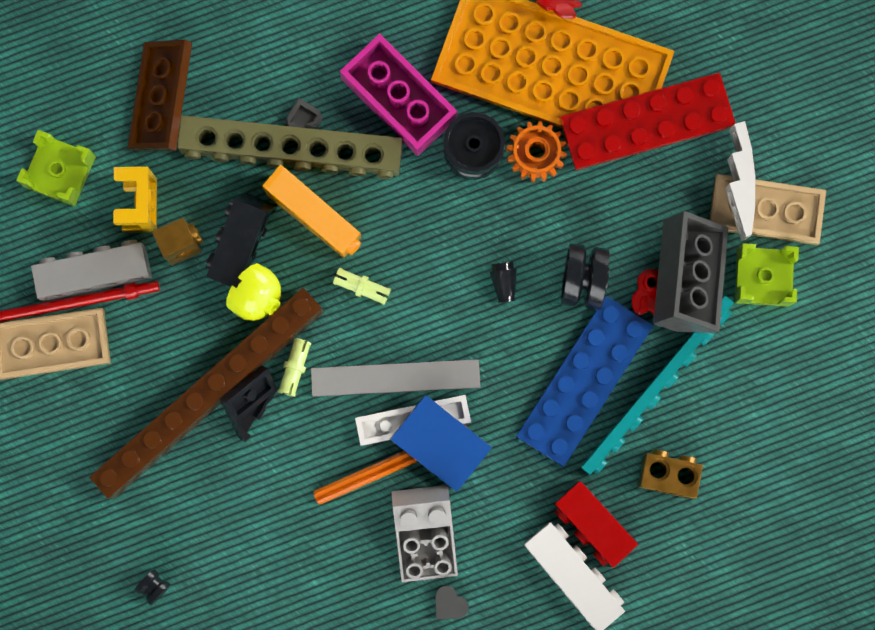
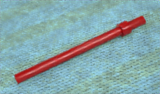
M158 280L142 284L132 282L124 284V287L2 310L0 311V322L117 299H137L139 295L159 292L160 284Z

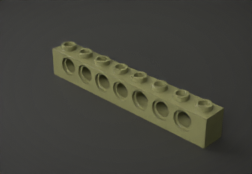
M181 115L177 148L181 154H184L185 158L194 160L201 159V156L212 157V160L216 162H228V159H236L244 165H256V162H265L267 166L278 168L280 164L282 166L285 164L294 165V169L310 171L311 167L322 168V172L337 174L338 170L349 171V174L353 176H366V173L377 174V177L381 179H393V176H400L403 138ZM206 135L215 136V141L210 146L202 145V139ZM233 138L243 139V143L239 148L233 149L229 147V143ZM262 140H267L271 143L269 149L263 152L256 149L257 144ZM289 143L298 145V149L294 154H286L284 147ZM316 146H322L326 151L323 156L314 157L311 155L312 149ZM343 149L353 151V156L348 160L340 159L338 154ZM369 152H378L381 155L380 160L375 163L368 162L365 158Z

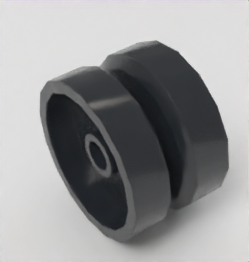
M470 112L458 116L450 123L445 132L443 153L446 164L453 173L464 179L478 180L488 177L497 170L503 158L505 137L502 128L495 119L484 113ZM474 143V146L479 145V147L473 149L469 144Z
M569 244L562 283L561 305L576 306L580 300L581 291L584 290L585 307L596 310L601 309L609 279V249L594 247L587 264L584 245Z

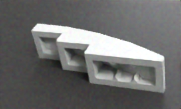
M745 121L734 124L730 129L736 152L732 153L727 161L734 182L729 183L725 188L741 241L748 239L752 235L755 213V170L752 147Z

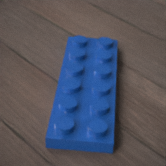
M606 296L601 309L597 310L516 437L564 467L653 325Z

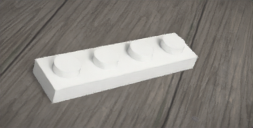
M466 395L434 401L462 424L471 423ZM416 405L355 418L360 445L364 446L390 440Z

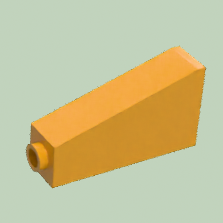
M281 164L263 184L267 196L341 257L345 258L347 254L352 256L362 243L359 241L362 238L361 233Z

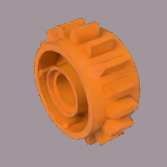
M539 121L537 126H532L531 122H527L526 129L517 128L518 136H510L509 140L514 145H507L506 151L512 153V155L507 157V162H514L512 171L513 173L516 171L521 172L520 178L522 180L527 176L531 177V183H534L536 178H541L542 182H545L548 174L552 177L556 176L555 168H563L564 164L559 159H565L567 156L566 152L561 151V149L565 148L566 141L559 140L561 132L554 133L552 131L553 125L550 124L548 127H544L542 121ZM534 146L540 147L544 151V155L535 158L531 156L529 149Z

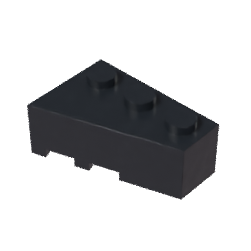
M248 193L234 199V202L230 201L225 211V216L228 217L225 227L221 226L216 235L217 249L215 253L212 252L206 263V268L209 269L206 277L237 288L242 281L238 278L239 275L249 266L253 265L261 236L265 237L268 230L265 228L271 212L275 213L278 205Z

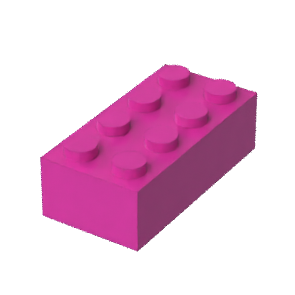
M378 34L340 70L341 80L399 138H403V142L417 156L432 144L448 128L450 123L457 118V110L381 34Z

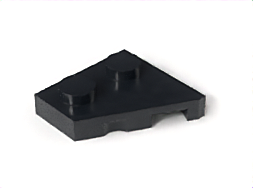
M262 365L219 399L238 438L244 442L251 436L247 432L255 418L261 419L266 405L272 400L278 390L269 369Z

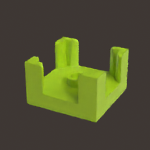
M37 130L33 143L37 146L35 155L28 171L22 168L16 181L27 189L75 207L96 156L88 148L80 145L74 147L56 140L51 134Z
M743 243L737 248L735 303L790 307L797 303V289H793L794 264L799 259V247L784 246L779 250L756 248V244Z

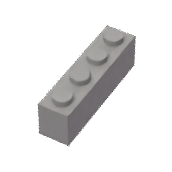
M137 240L122 242L121 247L110 249V246H100L94 248V252L83 255V252H72L66 254L65 259L56 260L54 257L41 259L39 264L31 266L37 299L46 302L152 279L146 246L142 242L138 243Z

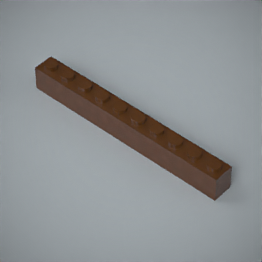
M303 287L89 478L108 499H115L221 405L219 399L261 365H266L294 338L324 313L322 307Z

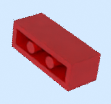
M578 481L554 503V506L557 508L554 513L565 525L570 522L575 527L576 531L573 534L584 546L589 543L596 552L592 555L603 567L608 564L614 568L639 545L581 481Z

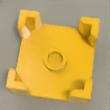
M114 167V180L123 182V190L125 192H135L134 205L136 209H115L113 211V223L115 225H123V233H143L157 230L156 176L149 167Z

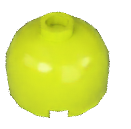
M256 263L249 266L239 275L238 278L242 281L237 288L232 285L226 299L227 308L235 315L244 320L258 321L268 315H273L279 309L281 285L277 277L268 268Z

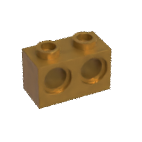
M652 449L651 454H644L637 487L697 499L703 465L696 463L697 458L680 455L679 460L668 457L669 452ZM654 462L661 464L664 469V473L659 479L654 478L650 474V466ZM682 468L687 469L691 473V480L686 485L678 480V472Z

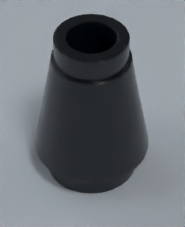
M513 262L491 264L492 271L489 272L498 297V303L515 301L517 268L514 269Z

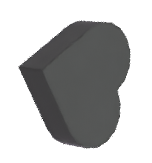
M298 98L286 118L287 126L316 129L322 123L320 111Z
M445 585L437 590L435 596L436 620L458 619L467 614L469 609L468 602L465 598L457 596L454 588Z

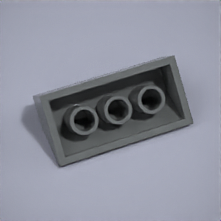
M686 211L663 221L653 324L676 332H719L728 227Z

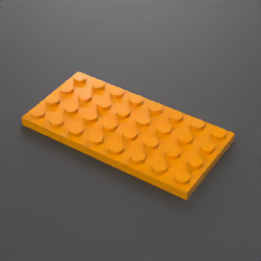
M460 0L432 75L431 83L562 128L561 116L662 89L674 51L578 17L574 19L561 18L553 10L546 11L537 3L529 0Z

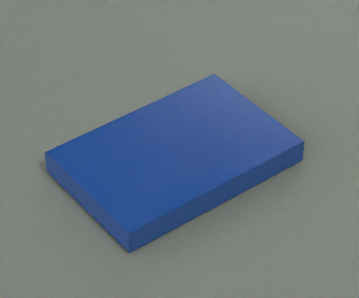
M426 394L390 438V440L456 492L492 449L489 444Z

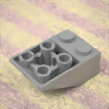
M448 485L392 491V505L402 582L458 576Z

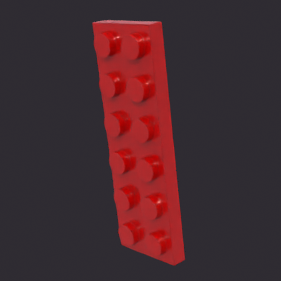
M720 72L560 117L575 171L729 129L736 124Z

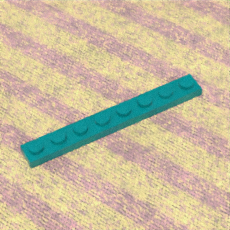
M727 296L722 298L721 325L732 314L729 308L734 302ZM693 332L583 463L579 468L581 471L589 476L593 472L598 474L608 462L604 458L611 450L616 453L626 441L623 435L628 429L634 431L643 421V418L640 416L647 407L650 410L654 408L662 398L658 393L664 386L669 389L679 378V375L676 373L682 365L687 367L697 356L693 351L700 343L705 346L715 333Z

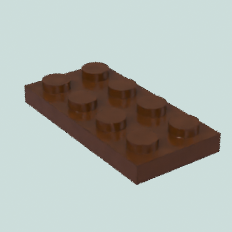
M187 40L144 42L127 149L133 151H176L192 49L191 42Z

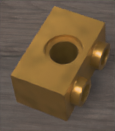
M184 218L152 231L163 257L172 266L202 252L199 244H202L203 240L198 229L195 228L193 223L188 224Z

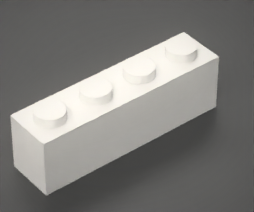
M549 522L523 545L593 629L604 630L625 612L621 607L624 601L614 589L609 592L602 583L606 580L595 567L590 570L584 563L587 557L577 545L573 548L565 540L569 537L565 530L558 523L553 526Z

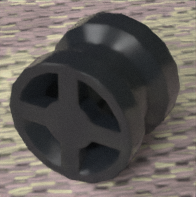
M154 569L143 578L134 590L138 594H143L146 597V602L151 606L169 589L171 584L167 581H162L159 578V573Z

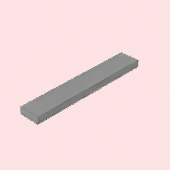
M479 360L311 368L313 397L480 388Z

